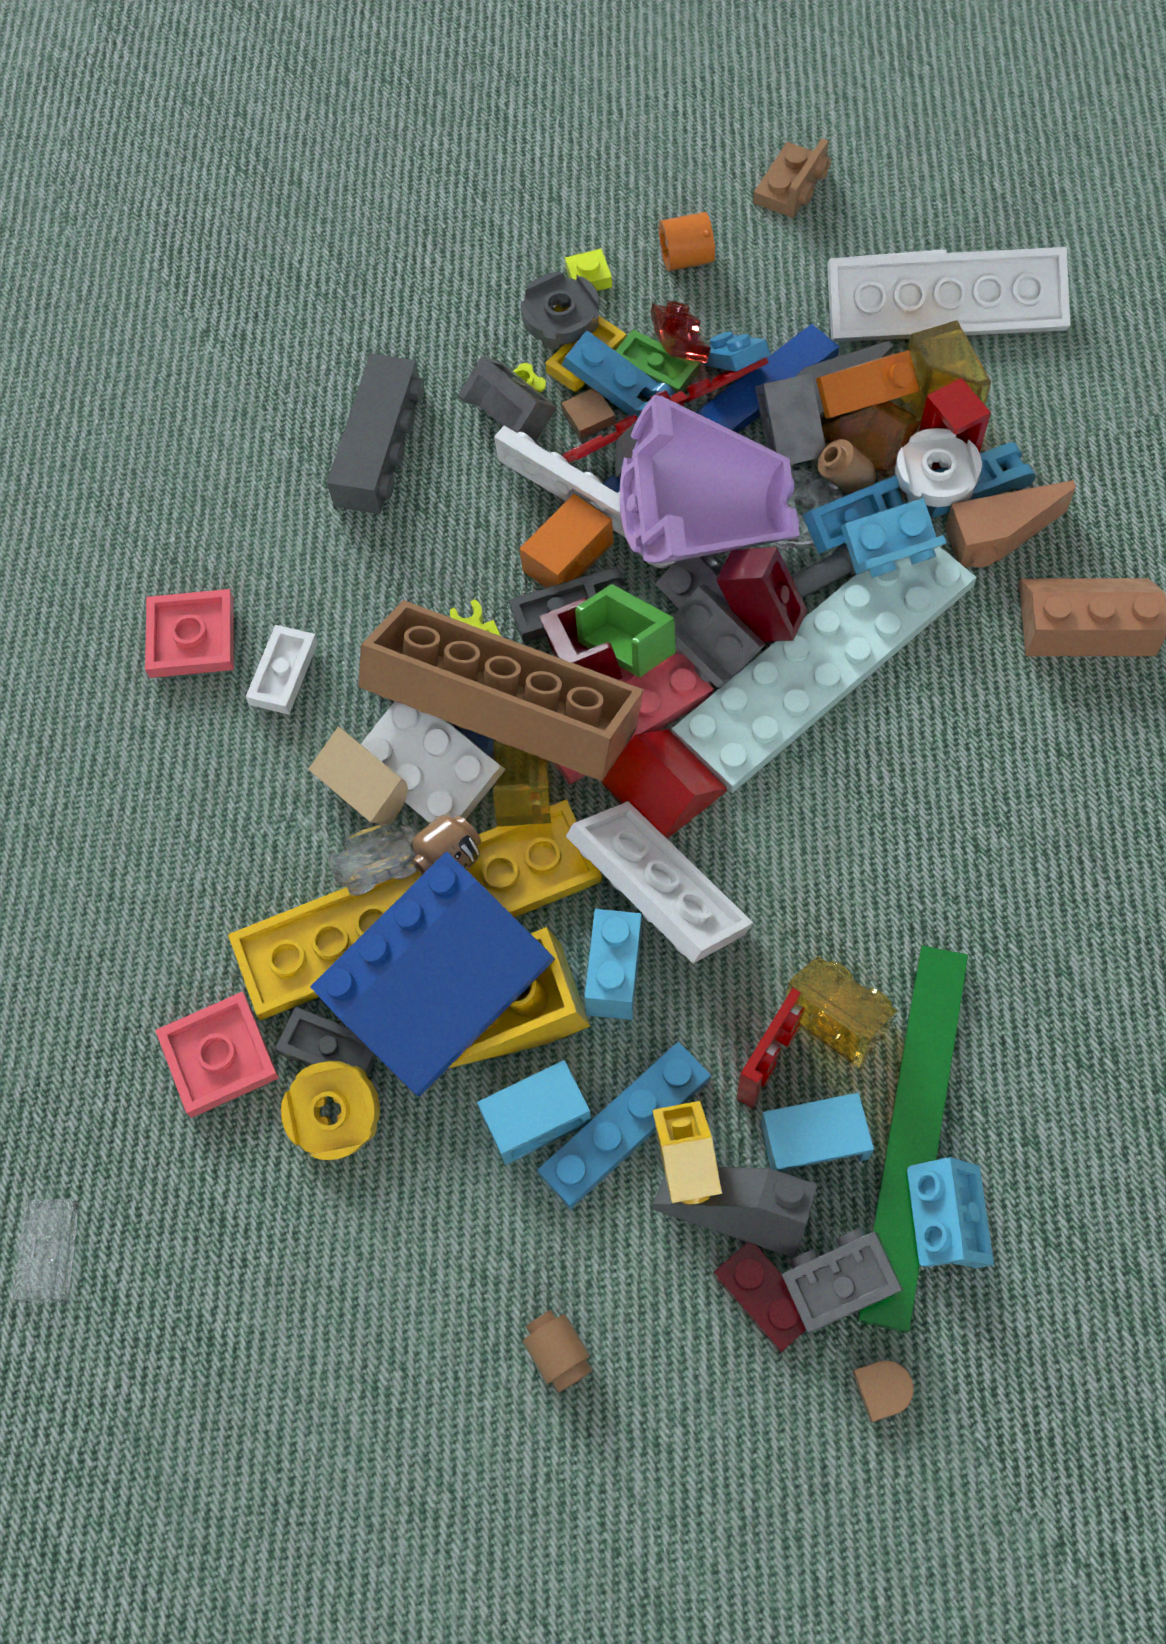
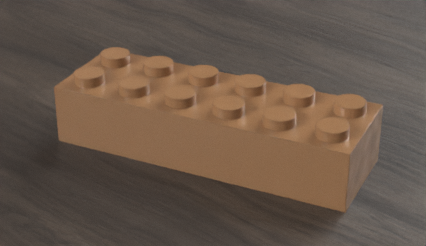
M405 600L361 644L358 687L600 781L604 779L636 731L644 689Z

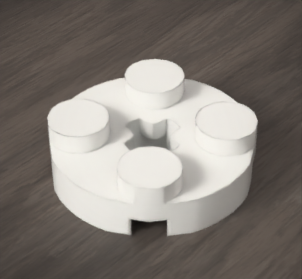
M925 429L915 433L910 437L909 443L903 449L901 447L897 457L895 475L897 476L900 488L907 494L906 497L909 502L924 498L928 506H951L953 503L967 501L971 498L980 477L982 460L977 447L969 439L966 444L964 441L956 438V435L949 429ZM933 462H939L942 468H948L949 470L941 473L931 470Z

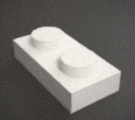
M275 625L246 694L249 705L290 714L318 644L315 634Z

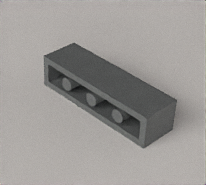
M370 353L327 481L334 507L381 514L385 499L391 498L394 488L395 466H401L404 457L403 441L406 433L410 434L414 426L413 409L416 402H421L424 394V379L419 377L416 360Z

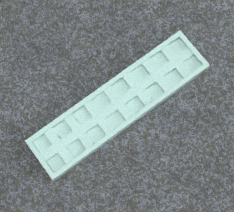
M941 547L934 549L936 553L934 558L911 565L909 558L895 562L897 570L872 578L870 571L855 575L803 618L794 641H776L676 724L672 728V733L714 774L731 793L735 792L973 588L977 577Z

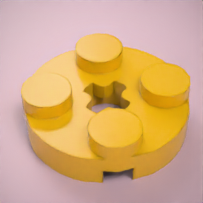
M326 1061L313 1064L298 1073L289 1091H286L281 1103V1119L288 1138L296 1146L300 1145L305 1151L311 1153L310 1156L314 1158L336 1160L346 1157L360 1150L376 1134L380 1115L378 1094L373 1083L368 1079L366 1072L358 1066H351L341 1061ZM327 1096L333 1097L334 1102L339 1103L341 1106V1113L337 1115V1122L335 1124H331L329 1116L321 1117L320 1107L327 1105Z

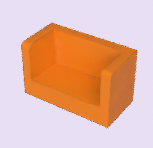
M573 494L519 548L523 572L545 588L580 578L614 543L612 519L576 494Z

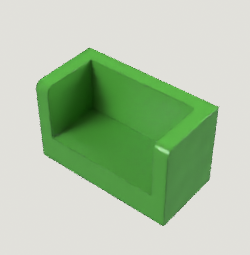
M613 584L587 599L575 609L578 642L589 649L609 642L614 649L618 665L639 678L676 653L675 618Z

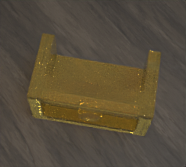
M493 739L495 761L506 769L498 778L496 786L493 788L497 827L551 823L549 760L541 759L536 755Z

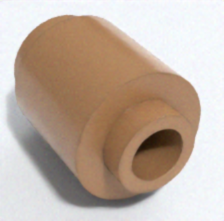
M840 439L830 443L824 448L819 457L818 470L820 474L846 495L875 483L876 472L873 463L847 440Z
M552 1310L526 1326L530 1335L522 1342L547 1385L553 1383L558 1393L593 1371L587 1361L591 1356L566 1314L556 1318Z

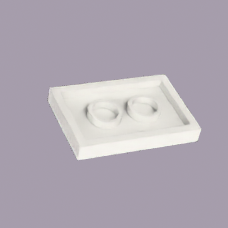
M396 701L361 743V745L406 781L408 792L405 802L429 823L441 815H448L452 818L459 815L466 820L506 770L448 721L422 713L417 709Z

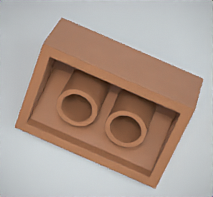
M1020 578L1019 592L1026 656H1156L1166 638L1165 592L1149 578Z

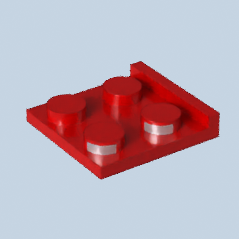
M794 988L789 992L740 1073L736 1100L751 1109L758 1102L760 1087L767 1085L778 1065L776 1059L781 1051L779 1046L782 1044L788 1048L801 1027L802 1023L799 1021L806 1008L798 1004L801 992Z

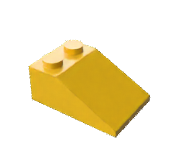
M547 927L535 931L531 935L555 960L449 1068L546 1045L590 1027L562 944Z

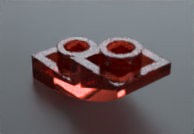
M670 300L667 301L666 306L652 303L650 313L653 326L666 352L673 357L707 363L711 347L699 338L700 333L698 330L701 320L689 312L690 307L686 304Z

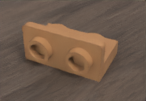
M821 138L814 151L786 142L755 189L753 203L794 218L802 204H809L818 179L823 180L831 165V157L827 156L829 141Z

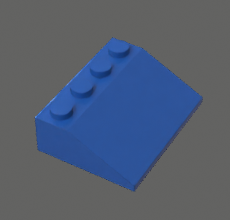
M446 851L310 988L416 1096L420 1097L541 975L555 958Z

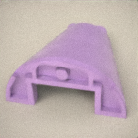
M654 395L638 417L631 433V437L637 439L632 450V459L624 457L620 480L621 521L626 539L633 552L641 553L644 556L643 560L646 562L664 564L791 540L800 536L799 518L796 508L788 507L787 500L791 498L794 491V480L791 474L789 458L663 396Z

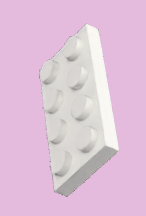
M628 801L573 823L566 835L579 849L582 856L590 860L610 880L611 884L621 891L642 912L643 916L653 923L674 944L675 948L692 963L743 937L753 924L731 900Z

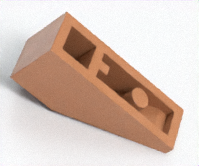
M1074 480L951 504L945 529L956 560L965 568L971 566L980 568L989 566L1006 557L1067 512L1076 489Z

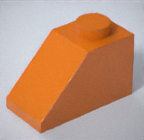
M910 350L881 357L816 378L826 419L919 391Z

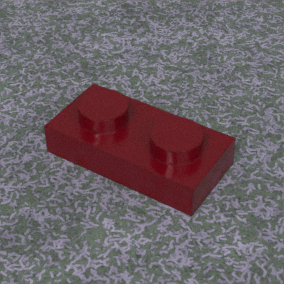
M747 1242L713 1272V1276L780 1354L807 1331L782 1274L757 1245Z

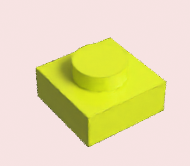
M602 249L565 257V268L569 278L577 280L576 275L584 277L592 283L597 291L612 288V275Z

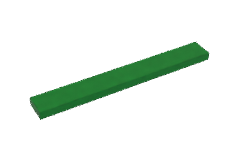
M921 945L919 950L872 1232H877L883 1242L882 1246L903 1291L859 1310L857 1322L906 1334L910 1330L920 1266L907 1169L911 1165L934 1161L937 1158L968 960L967 954Z

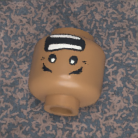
M441 815L413 838L412 846L416 857L412 859V863L417 871L423 875L447 851L459 864L468 870L479 859L480 851L478 845L481 843V839L472 825L463 817L457 815L455 818H452L448 815Z

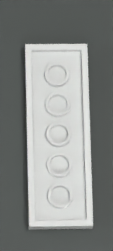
M1067 247L829 259L827 264L831 340L834 342L1065 331L1070 327Z

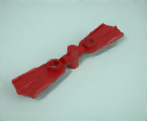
M765 357L738 371L728 370L714 377L712 383L709 378L700 380L687 387L689 393L687 396L680 391L669 397L667 390H663L655 395L663 396L683 406L685 402L692 401L768 364L769 361ZM634 414L615 423L616 432L605 437L600 435L563 453L562 456L570 463L614 442L638 420L637 415Z

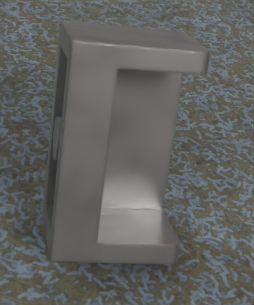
M483 356L479 359L458 394V398L464 403L479 406L502 426H506L516 433L523 432L531 437L534 442H536L557 409L554 404L503 362Z
M812 373L756 386L755 390L766 447L789 458L790 465L819 458L825 448V441Z

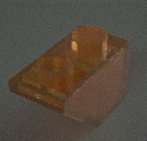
M887 401L822 425L823 436L830 439L829 444L840 439L847 440L873 463L874 469L883 471L896 466L901 447L903 449L909 443L910 437L917 432L922 418Z

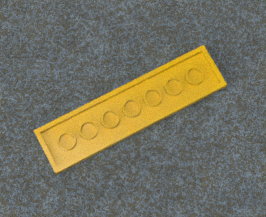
M567 799L478 834L481 839V843L478 845L480 851L479 859L467 870L514 918L602 882L600 870L590 860L582 856L579 849L566 837L573 823L577 822ZM412 861L228 934L254 1010L260 1021L319 997L310 986L422 876Z

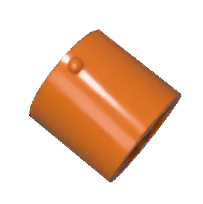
M707 212L659 221V242L667 271L714 262L715 242Z

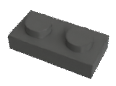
M295 1007L275 1047L279 1055L306 1066L326 1061H341L351 1066L362 1068L367 1076H369L377 1059V1056L348 1027Z

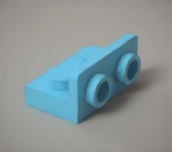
M924 498L840 526L856 575L870 571L872 578L897 570L895 562L906 558L910 559L911 565L936 557L934 549L947 543L944 535L936 537Z
M952 1157L909 1166L907 1173L919 1264L925 1267L950 1263L972 1268L993 1266L994 1260L980 1166Z

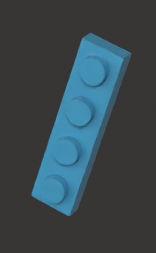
M677 1042L538 1168V1175L571 1210L656 1131L652 1110L687 1103L711 1080V1074Z

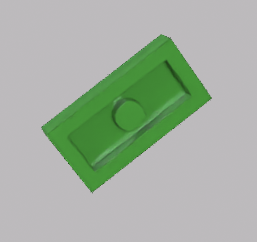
M634 329L616 349L617 353L656 382L669 385L675 393L680 391L684 393L699 374L700 362Z

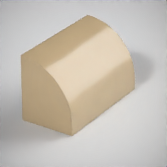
M339 726L308 768L309 771L371 823L390 826L402 809L407 797L408 786L406 781Z

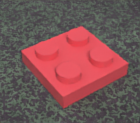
M230 589L147 597L145 671L149 678L234 670V597Z
M243 991L155 1030L184 1109L190 1118L279 1079L249 1001Z

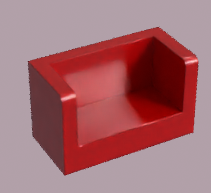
M960 378L927 395L919 431L931 428L949 429L956 435V438L964 441L966 444L969 439L980 453L991 412L967 383ZM939 462L932 463L931 467L934 470L942 468Z

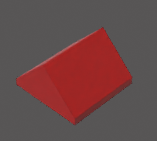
M669 729L635 734L602 780V785L621 804L627 801L632 804L667 839L727 792V788Z

